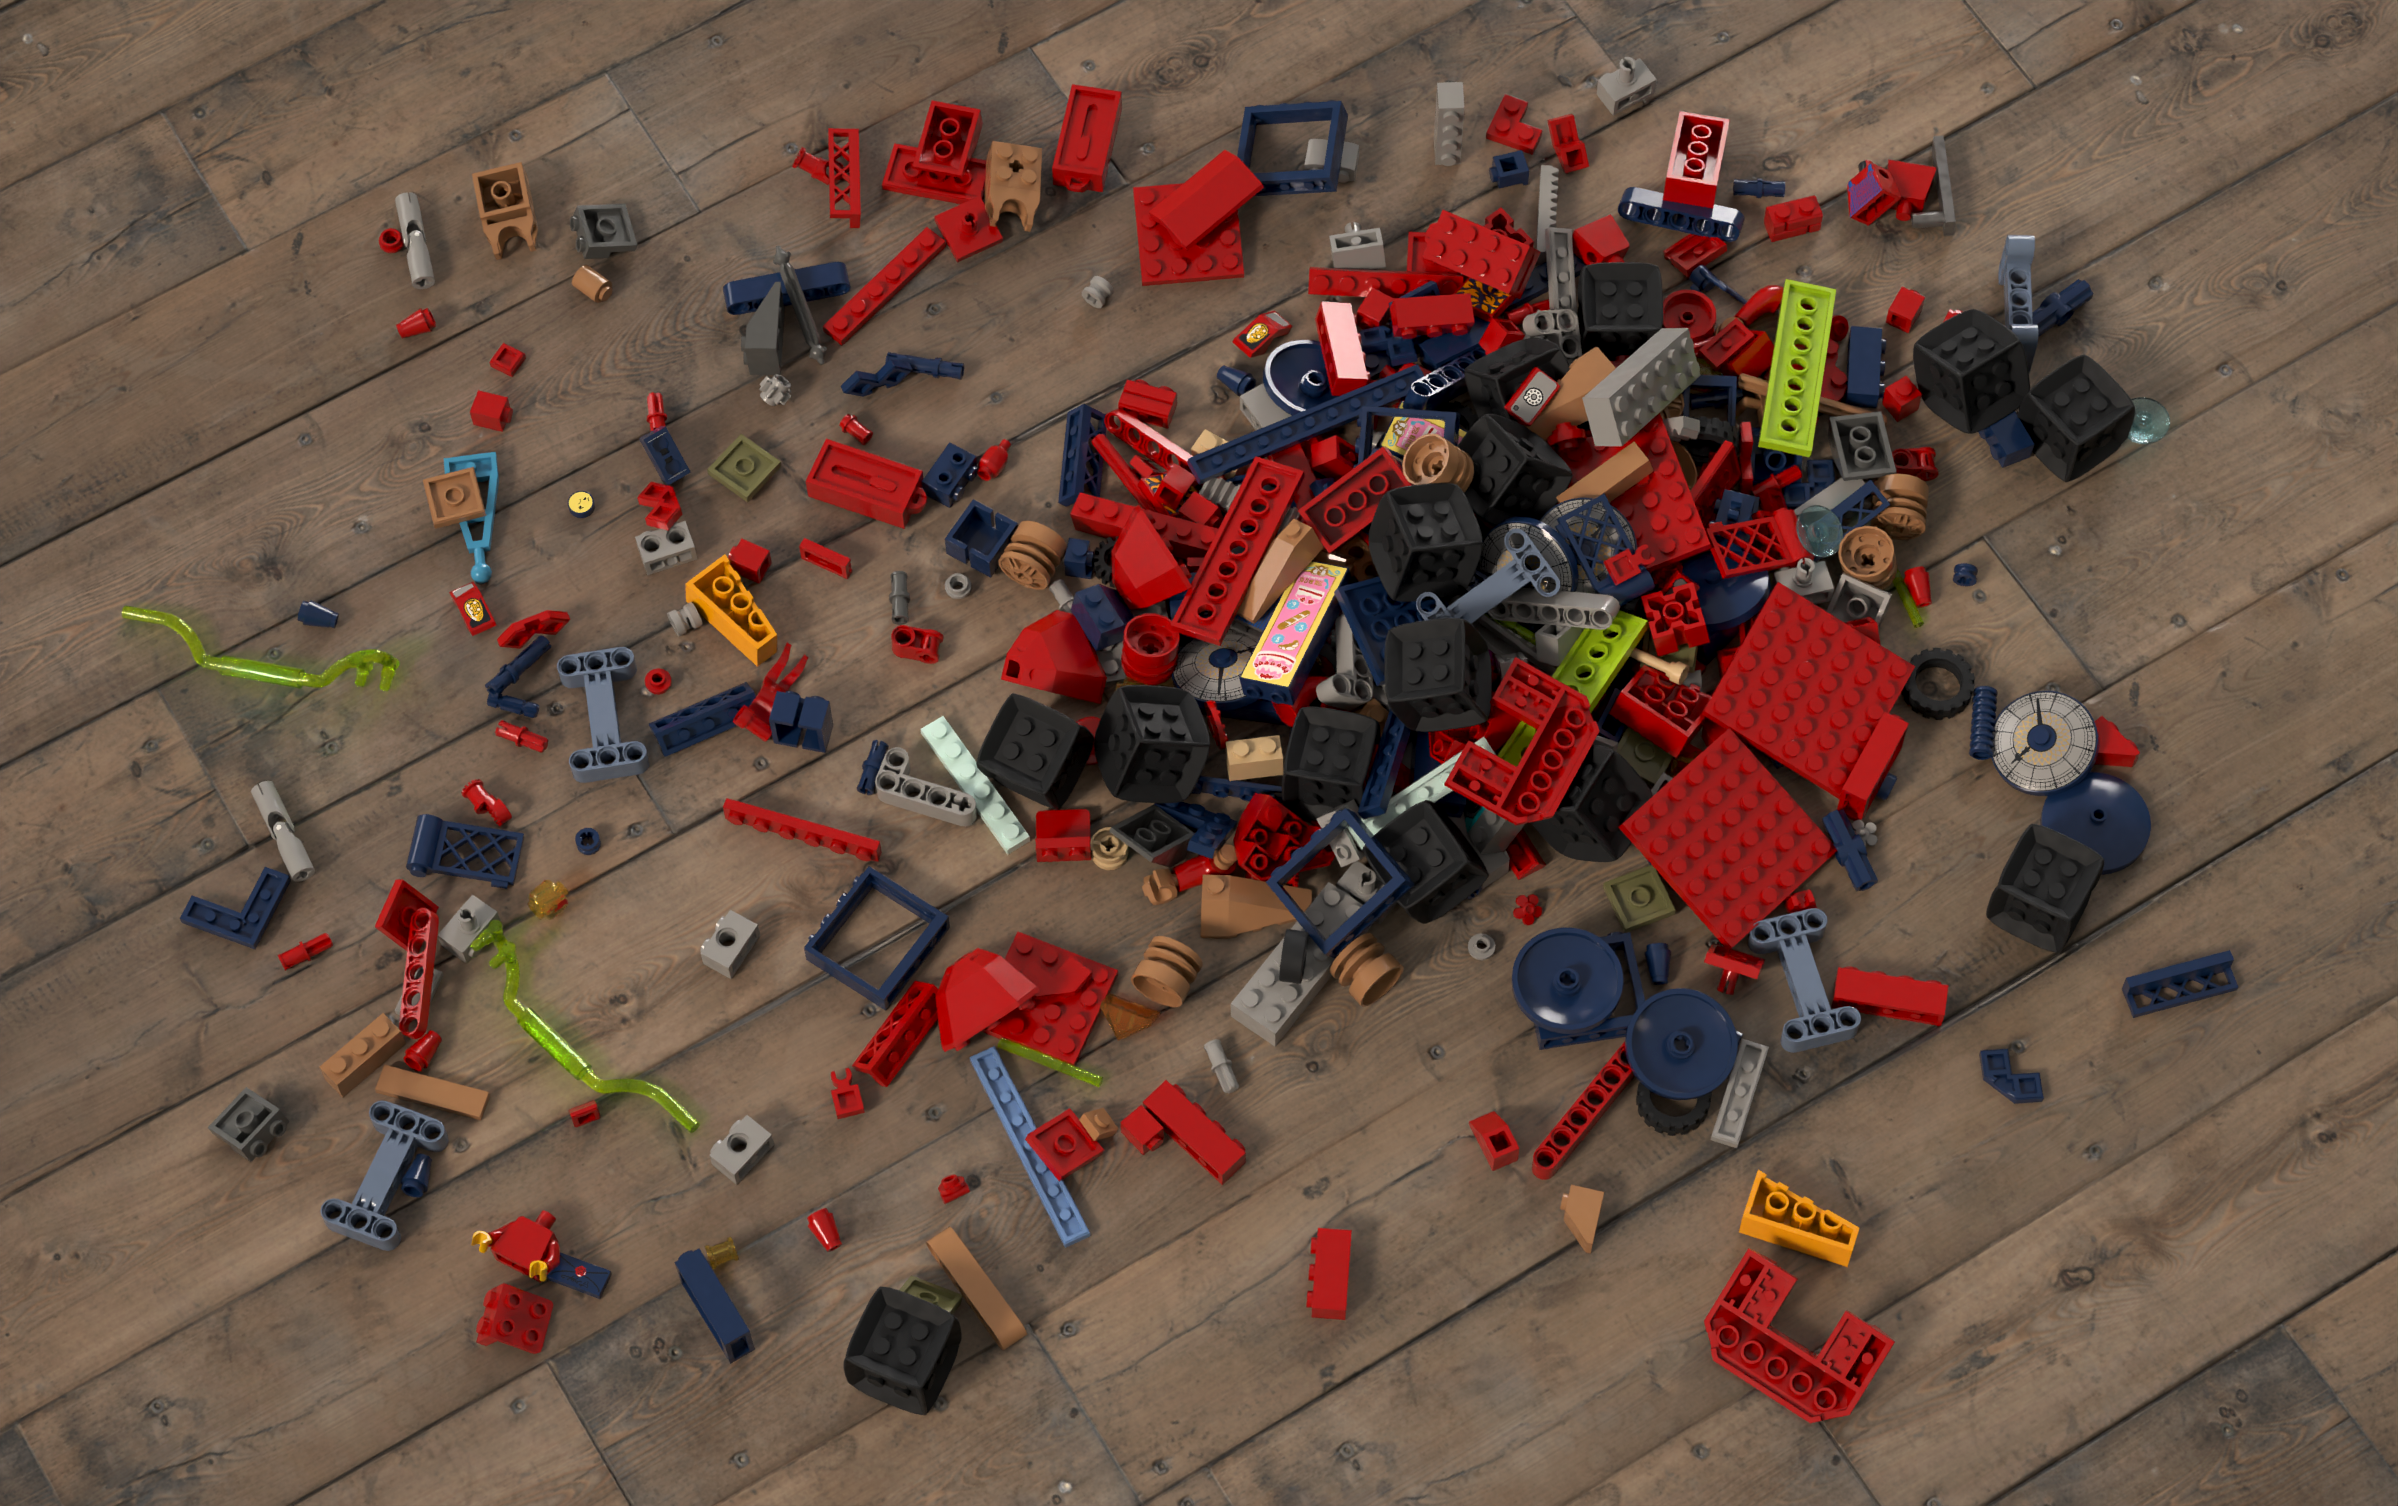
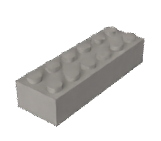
M1688 328L1660 329L1582 398L1595 446H1623L1701 376L1700 366L1694 352L1693 340L1690 337Z
M1328 882L1304 913L1327 939L1363 904ZM1298 921L1291 928V930L1305 931ZM1372 924L1360 936L1366 934ZM1308 936L1306 963L1301 984L1279 980L1283 938L1231 1003V1017L1275 1047L1332 976L1330 974V967L1335 959L1325 955L1310 936Z

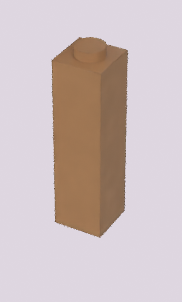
M1632 442L1558 495L1556 499L1558 503L1574 498L1594 499L1605 494L1610 503L1654 470L1649 459L1638 445Z

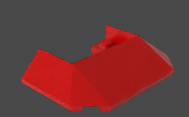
M1515 657L1492 697L1490 704L1537 729L1517 767L1468 740L1444 785L1517 826L1549 819L1554 816L1597 737L1599 728L1597 722L1593 721L1589 710L1591 706L1587 696Z
M1748 1248L1704 1320L1713 1361L1809 1423L1851 1415L1895 1341L1876 1325L1871 1326L1846 1310L1819 1355H1816L1770 1325L1798 1281V1278L1777 1265L1778 1262Z

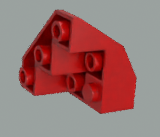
M1139 505L1134 507L1111 551L1112 583L1130 610L1149 607L1192 587L1188 580L1192 575L1184 563L1179 566L1171 554V551L1174 550L1173 546L1166 536L1161 538L1154 528L1153 524L1156 523L1154 517L1148 509L1143 511Z
M1060 610L1048 614L1022 630L1006 655L1001 680L1101 704L1107 679L1095 649L1076 617L1072 613Z
M1492 690V697L1494 696V694H1495V692H1496V691H1494V690ZM1491 704L1489 719L1482 724L1459 729L1428 732L1430 757L1442 764L1461 752L1468 740L1474 743L1482 737H1485L1495 752L1509 740L1521 720Z
M1255 793L1240 817L1233 839L1238 865L1260 881L1270 879L1271 873L1277 867L1284 866L1291 859V854L1296 849L1304 847L1311 840L1312 834L1321 829V827L1308 825L1272 796ZM1330 844L1299 872L1329 866L1335 857Z
M980 948L966 953L946 968L935 997L942 1049L946 1052L953 1048L956 1051L964 1048L970 1043L969 1038L985 1028L988 1031L995 1028L1002 1022L1000 1018L1017 1007L1019 1010H1022L1033 1002L1031 997L1038 993L1039 989L998 954Z

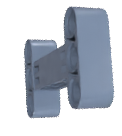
M2007 235L1998 272L1999 285H2004L2005 326L2022 343L2026 354L2028 372L2030 373L2038 344V325L2033 324L2031 264L2035 251L2034 235Z
M1512 529L1504 538L1505 546L1514 558L1511 562L1447 608L1439 597L1431 592L1421 594L1417 598L1416 607L1424 620L1460 618L1472 624L1527 583L1531 582L1540 595L1552 597L1559 592L1560 580L1529 536L1521 529ZM1515 533L1521 534L1524 537V545L1519 549L1512 548L1509 545V538ZM1534 555L1539 558L1540 566L1537 570L1530 571L1525 567L1524 562L1528 556ZM1550 577L1555 580L1556 588L1553 592L1546 593L1541 589L1540 583L1544 578ZM1425 597H1432L1436 601V607L1431 612H1425L1421 608V601Z
M616 647L563 656L557 663L561 683L567 688L585 687L593 744V748L574 751L569 757L573 778L580 783H587L644 773L649 767L646 747L638 741L621 743L613 682L631 679L636 674L637 666L633 652L627 647ZM623 661L629 662V663H627L626 665H623V666L618 665L619 663H621V662H623ZM597 665L602 666L600 669L597 670L592 669L594 666ZM568 670H576L571 674H566ZM636 755L642 756V757H641L640 759H638V760H631V758H632L633 756H636ZM607 760H615L612 764H604ZM581 764H588L583 769L577 768Z
M1811 908L1754 923V925L1759 924L1749 933L1748 947L1756 954L1778 952L1799 1018L1791 1019L1784 1024L1780 1038L1783 1049L1794 1053L1854 1038L1860 1025L1861 1015L1857 1009L1850 1006L1831 1010L1809 943L1816 942L1824 936L1827 925L1825 912L1817 908ZM1815 922L1820 927L1813 928L1810 927L1808 923ZM1782 929H1791L1793 933L1785 934L1782 932ZM1764 935L1767 937V940L1761 941L1755 936ZM1849 1020L1853 1023V1025L1845 1026L1841 1023V1021ZM1814 1027H1824L1827 1032H1817ZM1797 1033L1800 1038L1792 1039L1788 1034Z
M381 1100L375 1102L370 1107L369 1116L376 1131L384 1134L385 1137L352 1204L332 1198L323 1203L320 1212L326 1226L331 1231L373 1247L390 1251L400 1244L401 1234L395 1222L384 1215L417 1148L435 1153L441 1152L447 1147L449 1139L444 1125L439 1120ZM382 1114H390L386 1120H378ZM415 1123L412 1129L403 1130L406 1124ZM434 1132L440 1133L436 1139H428L430 1134ZM333 1212H341V1215L338 1218H329ZM359 1221H367L364 1227L355 1228ZM392 1230V1234L389 1237H380L382 1232Z

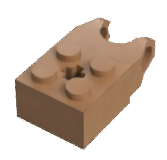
M992 141L986 158L984 199L990 226L996 227L999 215L1010 211L1020 217L1024 231H1031L1034 216L1040 203L1042 148Z
M522 162L473 173L472 178L483 231L492 246L496 260L502 259L504 244L512 237L519 236L524 238L530 251H536L538 226L528 175Z

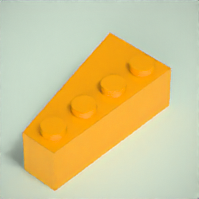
M725 554L685 583L686 602H692L698 613L757 667L777 652V633L762 610L758 609L753 596L746 590L740 576L733 570Z
M1758 1170L1742 1217L1739 1233L1848 1267L1859 1227L1828 1209L1826 1211L1814 1205V1201L1796 1195L1789 1191L1788 1186L1781 1182L1775 1183L1766 1177L1767 1174Z

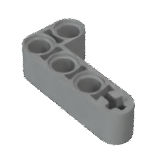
M1571 309L1544 310L1527 315L1524 318L1523 329L1525 333L1530 337L1547 336L1548 341L1554 342L1560 347L1569 365L1582 356L1578 317ZM1560 317H1562L1565 322L1564 327H1562L1560 324ZM1537 319L1541 322V329L1537 327ZM1563 342L1567 346V353L1563 350Z
M1343 613L1337 617L1335 622L1337 674L1319 683L1316 687V694L1318 699L1325 705L1353 711L1373 698V676Z
M895 747L887 751L875 780L877 795L882 802L959 826H970L976 821L977 808L973 796L909 776L910 762L906 750ZM897 761L903 762L901 766L892 765L894 762ZM888 784L894 786L893 788L888 790L883 789V787ZM912 792L919 793V795L916 797L908 796V794ZM936 800L945 801L943 804L935 805L933 803Z

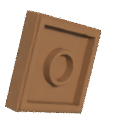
M474 467L423 479L435 529L486 516Z

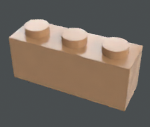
M382 1013L319 1068L324 1079L343 1098L400 1050L406 1042L401 1030Z

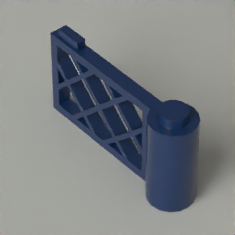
M1605 494L1592 499L1557 519L1559 523L1555 526L1557 532L1564 539L1568 540L1595 594L1613 596L1619 602L1620 607L1655 588L1650 573L1644 566L1640 565L1638 567L1641 573L1615 586L1609 572L1605 579L1600 582L1597 581L1593 573L1595 564L1604 565V561L1597 559L1601 545L1614 548L1613 556L1617 555L1619 550L1625 551L1628 548L1632 555L1635 552ZM1601 502L1606 511L1603 521L1590 517L1592 506ZM1587 509L1585 515L1579 514V513H1581L1582 511H1584V510ZM1573 516L1584 519L1580 534L1571 531L1566 520ZM1588 521L1602 525L1598 539L1584 535ZM1606 527L1616 530L1618 534L1616 545L1602 541ZM1583 539L1597 543L1593 557L1582 553L1580 548Z
M422 814L417 816L406 868L416 877H426L428 874L438 873L491 882V887L507 889L508 885L514 886L524 833L443 821L434 815ZM448 830L460 831L464 838L451 845L446 837ZM478 835H485L491 842L478 849L472 839ZM506 839L516 840V847L506 854L499 846V843ZM468 842L475 852L462 859L456 849ZM495 847L501 857L489 864L482 854ZM451 852L458 860V863L452 867L440 866L442 858ZM479 857L485 867L479 871H471L466 864ZM506 861L511 870L509 876L497 875L493 868Z

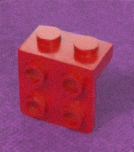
M1087 809L1038 811L1036 813L1035 839L1037 862L1091 860L1090 812Z
M505 1283L489 1290L483 1302V1305L486 1307L484 1315L480 1318L476 1328V1332L479 1333L476 1343L488 1346L499 1341L532 1354L540 1353L550 1321L553 1302Z

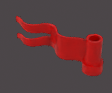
M788 642L780 658L766 674L763 686L749 707L744 705L733 719L735 725L741 729L746 728L764 742L772 735L769 718L777 691L785 693L789 690L802 673L809 658L804 654L791 672L777 684L776 681L789 659L792 645Z

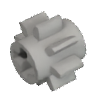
M775 374L772 378L766 375L760 383L761 387L759 390L762 391L760 397L771 406H776L779 402L785 405L791 397V390L789 389L791 384L785 377L779 374Z

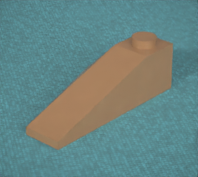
M1598 347L1593 348L1573 361L1569 366L1570 370L1561 380L1558 379L1557 381L1560 385L1559 390L1531 426H1525L1544 441H1547V438L1552 435V431L1556 430V425L1560 423L1571 422V425L1578 426L1588 421L1582 398L1616 369Z
M1293 519L1274 538L1248 587L1237 615L1255 624L1324 548L1312 527Z
M1203 875L1201 938L1230 939L1237 937V934L1251 930L1256 932L1270 925H1283L1297 921L1264 881L1229 875ZM1284 885L1285 890L1305 912L1312 903V890Z

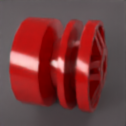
M1145 613L1134 617L1125 627L1121 665L1126 676L1134 682L1143 685H1157L1166 682L1172 677V673L1177 665L1180 635L1177 631H1171L1170 624L1172 621L1166 616L1156 613Z

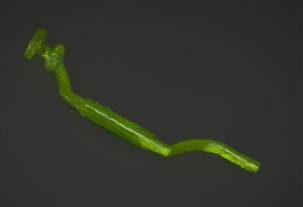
M126 605L122 609V618L159 624L175 630L188 644L198 665L206 669L219 671L220 675L299 689L303 686L323 688L330 685L346 670L357 668L355 685L364 687L367 675L373 669V662L383 665L380 690L389 691L395 671L400 665L396 657L377 649L360 650L336 661L320 675L305 673L304 669L223 655L221 658L212 657L206 654L197 634L181 618L166 612Z
M492 920L489 923V927L471 943V948L474 951H479L485 945L493 942L498 950V954L489 961V965L496 969L505 963L506 985L503 994L505 1006L517 1018V1024L576 1080H582L597 1093L630 1092L648 1096L658 1102L690 1133L698 1129L700 1122L661 1087L637 1079L602 1080L591 1070L592 1066L532 1008L527 1009L517 1000L520 970L516 947L513 942L506 939L501 921Z

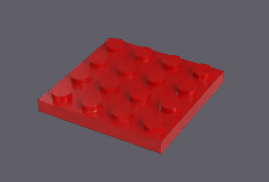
M1183 183L1133 187L1142 286L1244 278L1238 210L1187 251L1174 243L1166 227L1154 221L1149 214V211Z
M1018 931L1005 956V960L1020 973L1033 961L1054 976L1071 956L1091 970L1092 976L1076 995L1066 997L1064 995L1052 996L1041 1000L1031 997L1033 1002L1022 1010H1019L1017 1007L1000 1018L1002 1022L990 1031L985 1028L981 1032L1075 1068L1117 979L1118 970Z

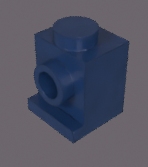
M1522 150L1493 157L1492 167L1489 168V175L1492 183L1497 182L1499 189L1521 183L1523 186L1528 185L1529 168Z
M1069 538L1064 559L1065 576L1084 579L1092 578L1094 551H1090V541Z

